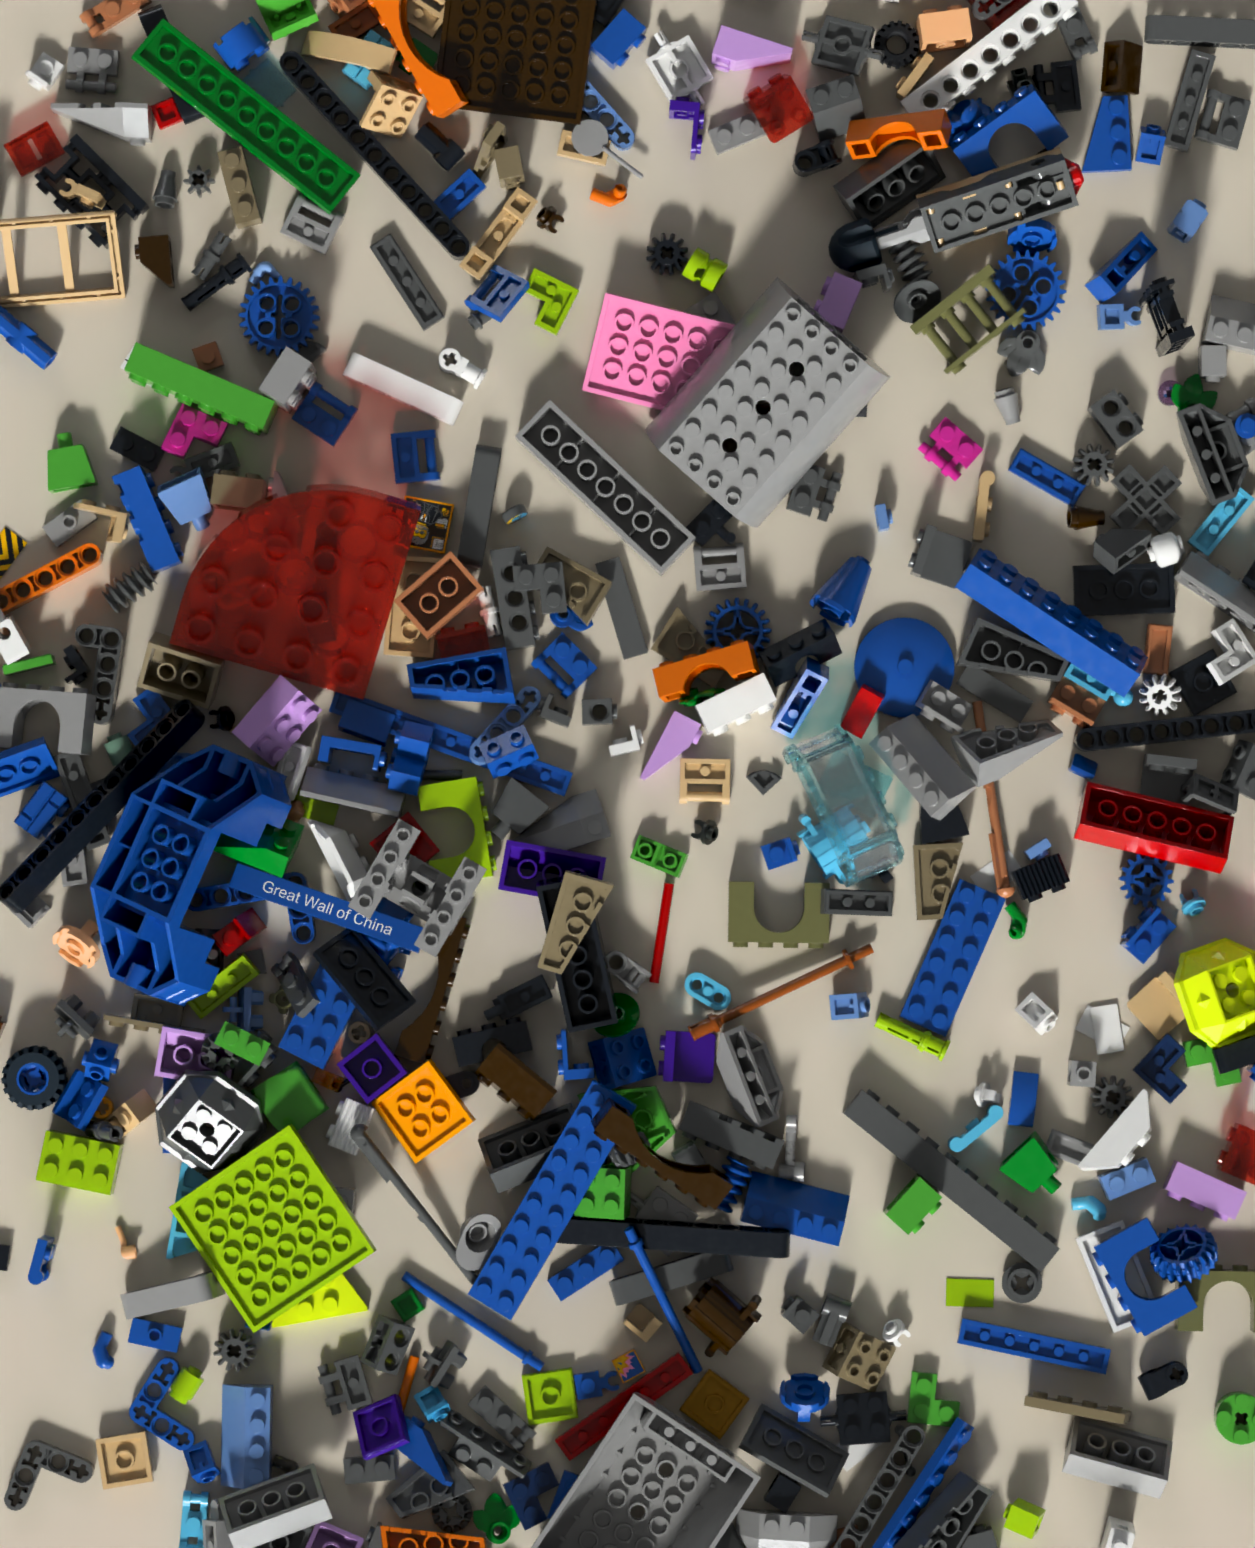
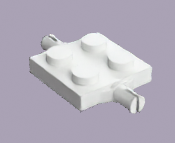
M663 30L659 31V34L657 32L654 34V37L661 48L656 54L647 58L645 62L669 103L670 100H675L676 97L690 96L693 102L699 101L701 106H703L705 102L698 90L713 80L714 77L690 36L687 35L678 41L669 42Z

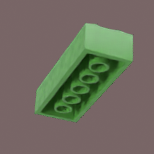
M137 342L124 369L129 375L128 378L131 379V382L145 387L147 383L152 386L151 388L156 393L168 397L169 393L175 395L174 398L178 402L191 407L192 403L198 405L197 408L201 412L210 416H214L215 413L220 414L223 421L231 425L237 426L239 422L244 425L248 432L260 436L261 432L268 434L279 408L274 400Z

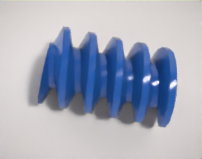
M727 1155L726 1158L731 1164H722L721 1167L725 1170V1175L730 1178L733 1188L717 1208L724 1212L732 1213L733 1209L729 1206V1203H738V1200L733 1195L743 1194L738 1186H747L748 1183L743 1177L751 1178L753 1174L748 1170L750 1167Z

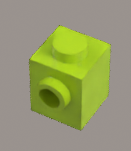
M1017 1498L1013 1504L1009 1503L1005 1509L1003 1517L1006 1518L1004 1527L1032 1539L1039 1531L1046 1510Z

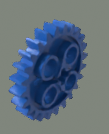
M1026 250L1025 257H1021L1019 251H1016L1015 259H1012L1007 254L1008 262L1005 264L999 260L998 264L1001 268L999 270L995 269L997 273L995 274L994 282L1002 291L1006 287H1011L1016 292L1015 299L1010 302L1012 305L1015 304L1022 292L1019 287L1021 285L1026 286L1034 272H1039L1038 277L1030 288L1033 294L1031 296L1026 295L1016 310L1018 312L1023 304L1029 300L1034 301L1037 305V311L1033 315L1024 314L1026 319L1021 323L1023 331L1026 330L1027 324H1031L1032 329L1036 330L1037 322H1040L1045 327L1044 319L1046 317L1053 321L1052 311L1061 312L1056 307L1057 303H1065L1063 299L1059 298V295L1067 293L1066 290L1060 289V285L1066 281L1058 280L1057 278L1062 273V270L1054 272L1053 268L1056 262L1048 265L1049 256H1045L1040 260L1038 251L1034 257H1030L1029 250ZM1025 266L1028 268L1029 277L1026 280L1021 281L1015 277L1017 267ZM1041 279L1048 280L1051 288L1046 294H1041L1036 290V283ZM993 296L986 298V301H994L990 311L996 309L999 311L995 317L996 319L1002 316L1005 317L1004 322L1009 319Z
M279 276L276 283L272 277H269V284L267 285L260 280V289L252 286L251 289L254 294L252 296L249 294L244 295L249 302L240 304L246 312L239 313V317L246 320L239 324L240 327L248 328L243 333L244 337L252 336L249 344L252 346L258 343L256 349L258 352L266 348L267 356H270L272 351H275L277 358H279L281 351L286 346L294 349L297 353H299L298 345L302 344L307 348L306 338L314 340V336L310 333L311 330H319L318 326L313 324V322L320 320V316L313 314L320 310L319 306H311L316 301L315 296L307 298L310 289L306 288L301 291L302 282L299 281L293 286V279L291 277L287 283H284L282 276ZM282 295L281 311L286 317L281 318V338L277 339L278 322L274 316H278V296ZM267 298L274 300V305L271 309L265 310L261 308L263 300ZM291 299H296L299 301L298 308L292 311L286 309L287 302ZM265 323H270L273 325L272 332L266 335L260 333L261 326ZM289 324H296L298 331L294 335H287L285 333L286 327Z

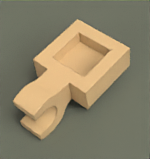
M70 178L65 179V182L71 186V190L68 192L59 190L63 198L69 200L79 197V202L90 209H93L94 206L101 210L103 209L107 201L101 193L80 183L77 184Z

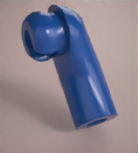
M103 1330L92 1351L96 1365L100 1368L110 1369L114 1365V1358L108 1354L107 1347L113 1335Z

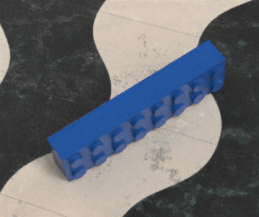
M981 548L978 550L955 586L1122 697L1126 696L1138 679L1148 659L1140 648L1136 646L1131 647L1124 642L1120 635L1108 632L1100 622L1082 615L1077 607L1067 605L1060 600L1057 594L1052 591L1047 592L1039 586L1037 581L1030 577H1024L1018 573V570L1013 565L1004 564L989 550L984 551Z

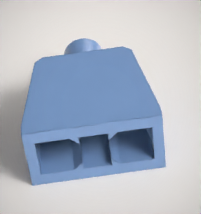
M201 467L157 487L159 498L180 525L192 521L197 531L204 530L210 526L205 514L212 511L211 497Z

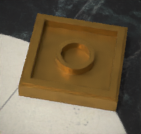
M708 1369L679 1410L718 1439H721L750 1398L714 1371Z

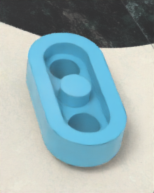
M699 972L691 973L686 978L684 986L690 996L714 1010H723L729 1006L731 993L723 985ZM694 980L701 981L702 987L695 990L692 987ZM716 993L723 995V1000L719 1003L714 1001Z

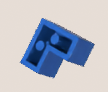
M405 720L402 730L397 729L394 743L398 744V748L394 747L390 761L393 764H388L385 778H389L388 789L417 796L428 763L434 727Z

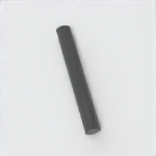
M425 770L422 780L462 779V770Z

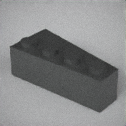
M978 617L956 665L1058 683L1061 681L1069 661L1047 647Z

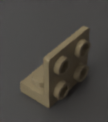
M844 1322L833 1348L831 1347L822 1367L844 1380L875 1392L896 1347Z

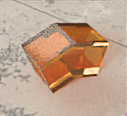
M317 1067L312 1082L338 1092L344 1078Z

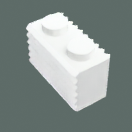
M349 1097L346 1098L345 1102L340 1100L335 1112L339 1116L336 1125H330L325 1137L330 1139L328 1145L356 1156L360 1148L352 1140L350 1131L356 1124H364L368 1127L375 1108Z

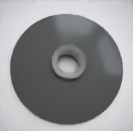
M913 280L904 285L894 299V311L900 320L907 323H915L941 302V291L931 280Z

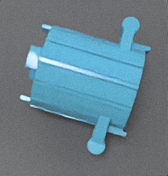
M852 803L839 809L815 826L812 825L811 818L807 814H800L798 818L805 828L796 834L803 840L808 851L824 873L822 876L828 879L835 874V879L840 884H846L848 878L839 867L876 843L874 839L869 841L866 836L871 831L866 822H862L858 815L853 816L850 812V809L854 807Z

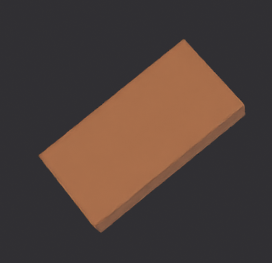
M1147 624L1144 653L1148 659L1142 674L1162 676L1165 673L1168 676L1173 626Z

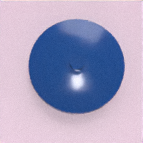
M914 618L890 619L874 627L860 643L854 660V676L858 689L863 684H866L884 694L885 697L878 711L897 718H905L911 714L921 715L922 709L915 706L930 679L949 690L954 677V658L944 636L930 624Z

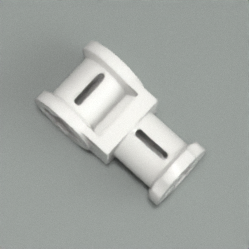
M453 348L444 349L439 355V367L443 372L452 373L460 379L463 378L474 385L473 388L478 389L488 371L484 368L482 370L473 365ZM451 355L454 356L456 364L451 363L449 366H446L444 357L450 358Z

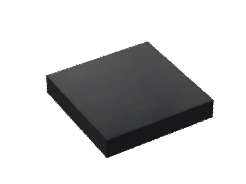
M1214 649L1169 672L1171 679H1176L1175 686H1181L1179 693L1192 716L1237 693L1231 680L1219 686L1207 668L1206 664L1218 657Z

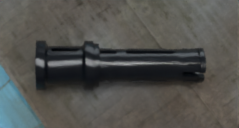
M240 252L236 254L237 257L225 266H219L218 273L181 298L190 312L225 285L235 284L237 278L247 271L249 273L252 271Z

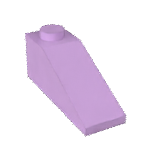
M674 710L640 779L646 780L690 748L692 743L697 745L703 731L699 730L701 724Z

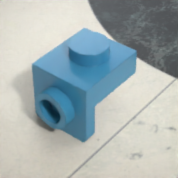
M429 1386L413 1396L428 1423L433 1421L439 1422L451 1411L447 1400L444 1399L438 1387Z

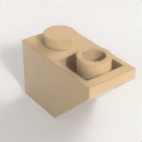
M142 1089L103 1121L109 1122L113 1126L121 1127L124 1137L155 1112L157 1104L146 1090Z

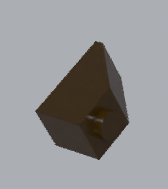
M169 235L138 237L139 244L135 245L136 260L140 259L141 264L169 288H175L171 238Z

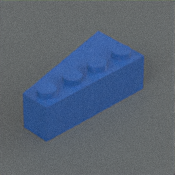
M139 465L112 476L114 484L118 485L121 490L120 498L127 512L131 515L129 516L130 522L136 535H139V543L152 573L157 574L181 564L180 557L184 556L179 542L174 543L171 534L175 531L170 519H164L162 510H165V506L159 496L156 497L152 488L156 484L151 472L146 474V471Z
M506 647L407 664L413 699L516 704Z

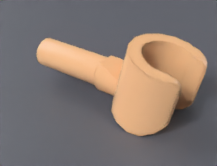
M121 1225L115 1227L121 1242V1255L127 1260L136 1259V1246H127V1240Z

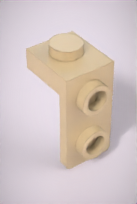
M82 499L81 503H74V509L111 517L106 538L107 542L122 543V539L126 538L128 532V525L125 524L127 513L120 512V507L106 505V508L96 507L97 502Z

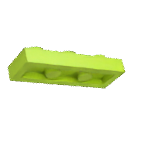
M242 953L218 972L210 992L187 1003L199 1018L202 1019L259 975L260 971L245 953Z

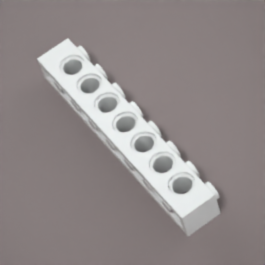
M1032 0L900 101V106L906 113L945 109L946 112L950 111L957 105L955 100L962 95L966 98L977 89L975 86L981 80H984V82L989 81L997 74L995 70L1002 64L1006 67L1016 60L1015 54L1020 50L1028 51L1037 43L1035 40L1041 34L1047 36L1057 28L1055 24L1062 18L1065 21L1071 18L1077 12L1075 8L1078 7V1ZM1048 4H1052L1057 8L1058 12L1053 16H1048L1044 13L1043 8ZM1034 20L1038 27L1034 31H1027L1023 26L1024 22ZM1007 35H1013L1017 38L1018 42L1015 46L1009 47L1004 44L1003 39ZM992 50L996 52L998 57L995 61L988 62L983 57L984 53ZM967 66H974L978 73L974 77H967L963 70ZM947 81H954L958 88L955 92L948 93L944 90L943 85ZM926 97H935L938 104L934 108H927L923 103Z

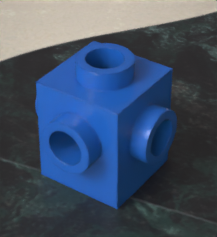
M94 1038L90 1051H85L81 1065L85 1066L84 1076L96 1081L109 1083L111 1074H116L119 1067L120 1059H117L118 1044Z

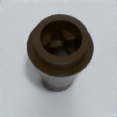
M1076 505L1067 510L1068 528L1079 530L1104 525L1105 523L1104 510H1095Z

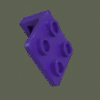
M676 97L675 100H670L669 119L693 121L690 159L695 160L696 154H701L702 135H698V129H703L705 110H700V102H690L688 97Z
M666 1030L665 1035H660V1050L664 1051V1061L659 1060L658 1076H663V1081L711 1083L714 1071L715 1035L709 1033L694 1041L690 1032Z

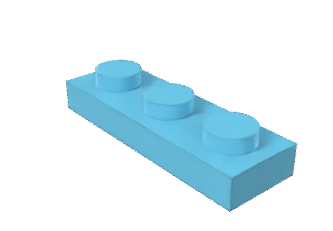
M1240 487L1235 498L1219 503L1187 542L1197 551L1209 556L1255 498Z

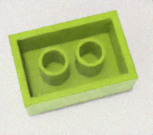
M52 1129L46 1130L36 1180L111 1195L114 1193L124 1144L99 1141L96 1138Z

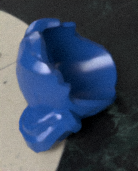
M973 98L971 100H963L953 110L947 112L952 125L948 144L950 147V143L956 134L961 131H968L973 127V123L981 116L987 117L993 112L991 107L982 103V98H978L976 101Z

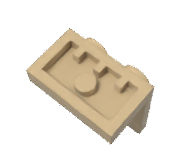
M371 70L367 79L372 84L375 93L359 125L362 128L401 139L423 96L412 82Z

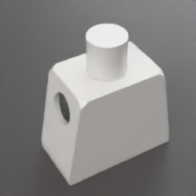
M0 608V629L6 627L11 633L3 635L0 631V653L7 665L29 654L31 646L13 616L10 614L5 617Z
M1108 1516L1100 1548H1132L1136 1534L1133 1522Z

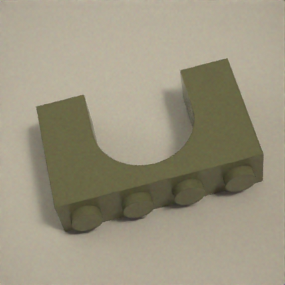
M729 881L728 942H733V947H748V942H758V947L773 948V943H783V948H798V943H808V948H823V943H829V914H820L821 889H830V883H804L803 914L800 921L792 929L778 933L764 928L755 916L754 882Z
M1215 1264V1268L1209 1270V1275H1201V1280L1195 1278L1192 1279L1191 1283L1188 1280L1184 1281L1182 1284H1186L1198 1307L1175 1320V1329L1177 1331H1203V1305L1206 1294L1218 1283L1233 1281L1241 1284L1249 1295L1250 1330L1255 1332V1270H1248V1265H1232V1269H1222L1223 1265ZM1177 1280L1175 1281V1288L1182 1285Z

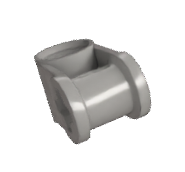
M613 950L606 955L609 972L615 975L621 983L635 994L639 992L638 988L644 980L652 976L635 961L633 962L620 951ZM613 955H619L623 959V964L618 969H613L609 966V959Z

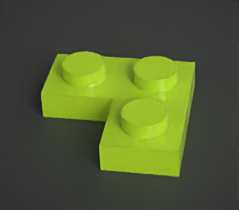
M534 268L528 279L530 288L525 293L545 302L534 325L557 336L579 290Z

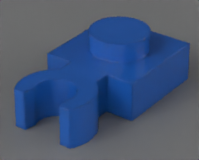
M599 1370L574 1374L578 1400L603 1396V1388L610 1391L618 1390L619 1384L610 1385L608 1382L611 1376H617V1371H609L604 1377L599 1376Z

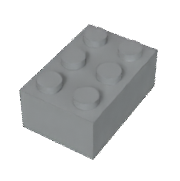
M286 346L260 385L259 390L264 397L274 400L281 409L290 414L292 410L297 411L304 400L302 395L306 389L310 390L317 381V371L312 362Z

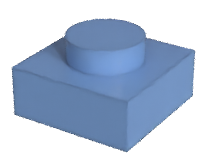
M885 503L875 505L874 511L878 532L888 531L890 528L889 524L893 523L891 509H886Z
M1044 838L1025 850L1024 854L1028 860L1035 858L1038 861L1049 854L1047 849L1052 845L1047 838Z

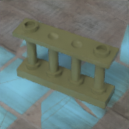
M991 264L985 266L910 326L916 335H919L921 332L923 335L927 334L950 365L944 369L946 374L953 372L956 375L967 366L964 363L967 359L1010 325L1015 328L1026 319L1024 314L1028 311L1025 308H1021L1017 312L995 284L993 275L997 272ZM979 286H982L983 289L986 287L1009 317L999 327L995 325L974 298L975 294L973 291ZM960 301L969 306L990 333L978 343L954 313L956 310L953 307ZM940 317L944 320L947 319L970 349L959 358L956 357L935 330L934 322Z

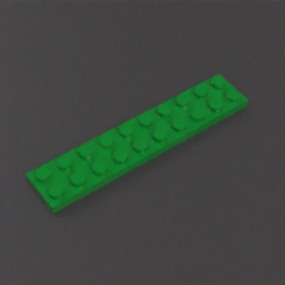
M165 19L159 22L132 55V59L329 215L361 176Z

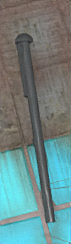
M364 1124L354 1125L350 1131L352 1140H354L386 1183L390 1180L408 1204L418 1213L417 1218L426 1225L468 1281L474 1284L478 1277L476 1273L466 1270L459 1265L456 1259L455 1246L366 1134L365 1131L368 1127Z

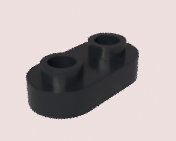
M464 1070L445 1077L460 1098L474 1094L480 1084L477 1074L470 1070ZM468 1078L471 1080L472 1084L469 1088L463 1087V1079Z

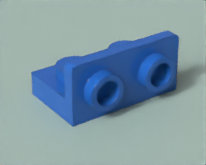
M76 1069L52 1112L64 1118L76 1128L85 1131L109 1087L101 1081L85 1077V1072Z

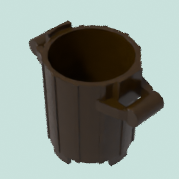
M711 1277L708 1282H705L698 1289L699 1293L688 1306H684L682 1312L691 1323L712 1340L705 1350L707 1357H713L717 1349L727 1356L731 1348L742 1338L752 1324L760 1320L762 1315L756 1309L762 1299L759 1295H754L746 1305L719 1280Z

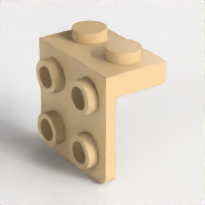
M1160 971L1127 1002V1008L1158 1040L1173 1030L1185 1018L1173 984L1175 974L1171 971L1169 973Z

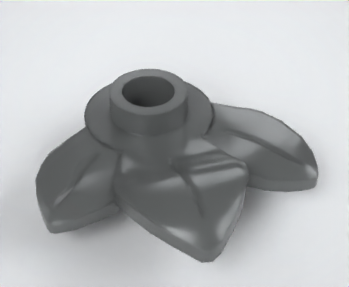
M1033 330L1021 331L1017 337H1007L998 347L997 353L1008 357L1007 369L1011 377L1022 374L1028 368L1039 375L1045 366V354L1039 348L1040 337ZM1027 338L1033 341L1030 347L1023 345V341Z

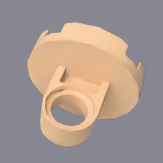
M91 919L81 929L64 925L53 935V944H58L61 948L58 951L59 954L77 967L85 964L88 965L87 968H91L100 958V950L93 940L98 931V926Z

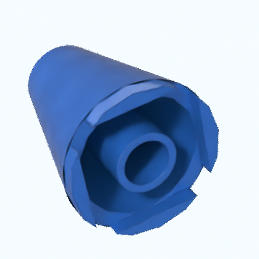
M862 556L850 557L812 596L810 600L812 608L814 609L817 605L821 609L819 614L827 620L843 627L846 623H849V627H852L856 621L872 571L869 566L870 562Z

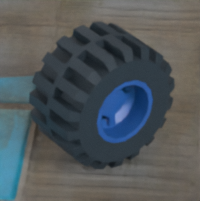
M35 1045L17 1051L7 1060L6 1066L3 1067L2 1073L4 1074L1 1081L5 1087L3 1090L5 1094L9 1095L11 1102H15L18 1107H24L27 1110H40L50 1106L59 1099L66 1083H68V1077H66L68 1071L67 1067L63 1065L64 1060L56 1055L57 1052L51 1051L45 1046L38 1047Z

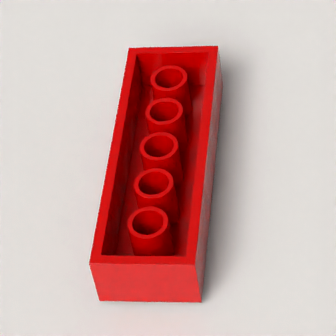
M1087 781L1081 796L1074 839L1221 874L1228 859L1234 817Z

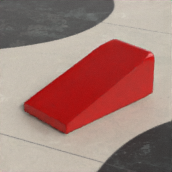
M863 684L840 727L862 739L885 695Z

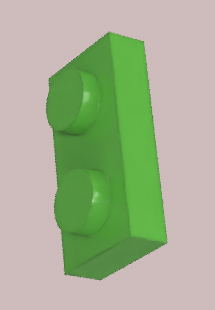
M227 1021L224 1022L214 1044L260 1066L271 1044Z

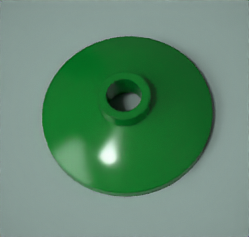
M614 993L620 1019L616 1024L594 1028L597 1033L605 1037H619L629 1033L637 1025L640 1018V1009L635 999L623 993Z

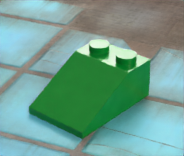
M289 819L285 820L282 829L266 824L257 847L221 833L213 851L282 878L298 848L304 825Z

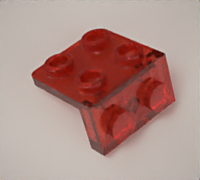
M781 73L769 78V84L760 88V86H757L746 93L748 97L743 99L746 107L753 111L769 141L772 143H777L813 120L812 112L792 77L787 74L781 75Z
M1235 1123L1234 1127L1230 1126L1225 1140L1228 1142L1225 1149L1220 1150L1216 1159V1164H1218L1217 1170L1255 1185V1130Z

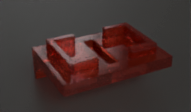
M48 121L4 144L21 177L65 154ZM31 138L42 156L39 160L28 143V140Z

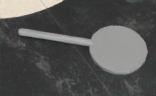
M587 119L581 121V125L574 127L571 141L578 153L593 157L604 151L637 177H643L642 173L606 147L608 144V132L601 122Z

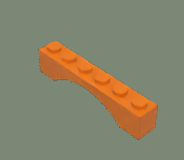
M367 0L373 8L377 9L380 24L384 29H388L392 36L390 38L392 46L401 52L404 58L402 63L409 73L412 72L416 79L414 81L416 89L426 97L428 101L426 106L433 116L445 118L469 103L457 81L445 77L434 70L416 49L410 36L407 22L408 0Z

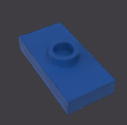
M136 1317L132 1320L128 1343L177 1353L183 1327Z

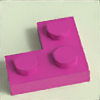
M182 403L162 443L161 450L185 459L194 438L211 446L218 447L228 427V423Z

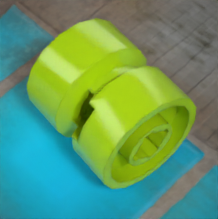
M697 247L688 261L682 276L692 282L700 281V286L712 293L724 275L728 264L718 258L710 259L708 252Z

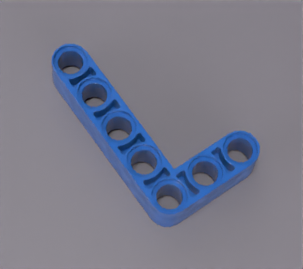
M299 872L285 873L282 877L290 881L292 877L298 876L302 879V885L309 888L307 878ZM230 883L197 888L195 893L202 895L203 903L200 907L196 908L190 902L188 909L192 911H205L264 901V899L253 895L248 899H244L241 897L240 891L230 888ZM219 889H224L228 893V898L224 903H219L215 899V894ZM288 908L293 939L299 944L311 943L316 937L314 917L307 914L299 916L293 909ZM301 926H307L311 931V935L307 940H301L298 937L297 931Z

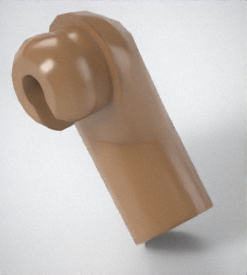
M299 800L291 803L292 807L286 818L296 823L305 813L304 804Z

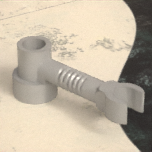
M787 1115L785 1163H779V1178L793 1179L794 1182H804L805 1162L795 1161L797 1115Z

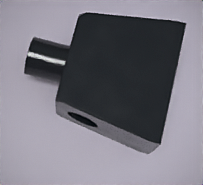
M919 804L921 845L969 835L959 805L940 821L931 817Z

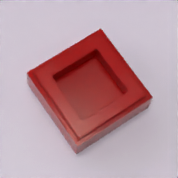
M173 97L150 106L160 130L183 121Z

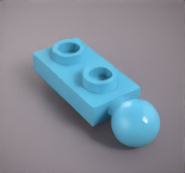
M1072 663L1069 664L1063 674L1064 677L1105 701L1111 695L1114 702L1120 707H1127L1133 701L1131 690L1128 691L1125 697H1122Z

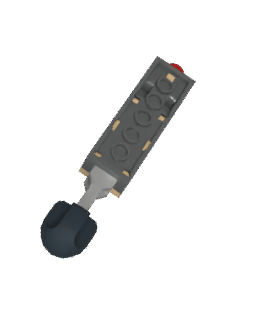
M1058 147L916 195L919 208L910 210L902 221L873 230L870 221L866 218L845 224L831 237L828 246L829 256L840 269L856 272L881 264V249L908 240L918 243L930 241L934 253H938L1078 206L1076 195L1084 182V178L1079 164L1063 157Z

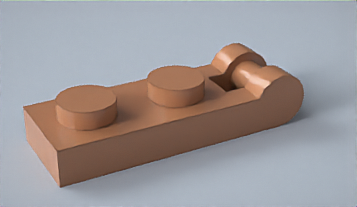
M104 0L95 7L84 11L79 18L89 27L88 32L91 37L96 38L151 4L152 1ZM102 15L105 21L98 24L95 18Z

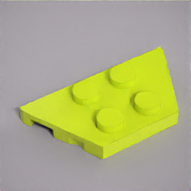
M342 1273L272 1321V1328L368 1311V1306L346 1279L344 1273Z

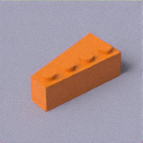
M380 1525L383 1548H487L485 1537Z

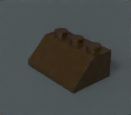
M500 1043L495 1046L475 1072L479 1075L477 1077L479 1082L486 1087L491 1085L498 1091L496 1095L507 1104L509 1102L513 1103L517 1107L516 1112L525 1119L530 1117L534 1120L557 1092L556 1089Z

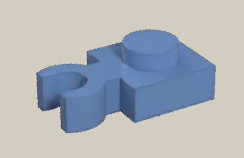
M1124 304L1097 305L1098 330L1125 329L1124 322L1129 326L1141 324L1140 320L1135 321L1131 317L1132 312L1141 311V308L1134 306L1124 311Z

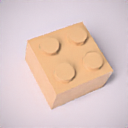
M962 5L947 7L946 11L937 12V9L933 8L923 10L922 14L918 15L915 26L916 33L919 36V54L969 48L973 38L969 8H962Z

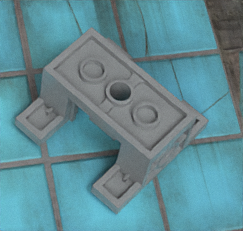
M398 819L348 907L371 919L383 897L426 921L414 945L437 957L448 936H451L475 895V889L487 869L464 857L453 878L449 877L409 853L421 831ZM417 881H422L426 885V892L421 896L415 895L412 890L414 883Z

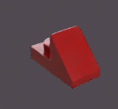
M251 907L212 935V939L215 940V943L227 957L267 927Z

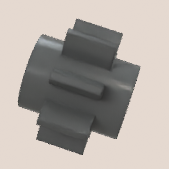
M198 165L197 170L193 172L189 169L187 170L190 176L189 179H184L183 182L184 184L191 185L188 188L189 194L196 191L198 197L201 198L202 193L206 191L210 194L212 193L209 187L210 184H215V180L212 178L208 179V176L211 174L210 169L203 172L200 165ZM195 178H203L204 184L202 186L200 184L196 185Z

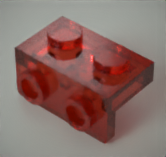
M479 621L464 624L465 629L456 631L454 627L440 629V634L435 635L440 657L446 658L490 650L485 625H479Z

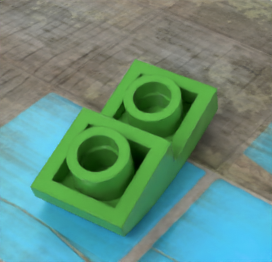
M639 835L630 858L680 878L689 855Z

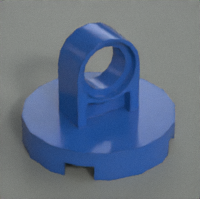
M1039 218L1008 229L1007 243L1008 246H1013L1015 253L1019 251L1020 255L1025 256L1026 250H1029L1030 256L1034 257L1037 251L1047 250V253H1049L1056 247L1057 230L1050 222Z
M798 1373L791 1375L790 1380L786 1382L783 1380L781 1382L779 1397L781 1403L786 1408L797 1412V1422H810L811 1413L823 1409L828 1404L830 1387L826 1381L825 1383L819 1381L818 1376L815 1374Z

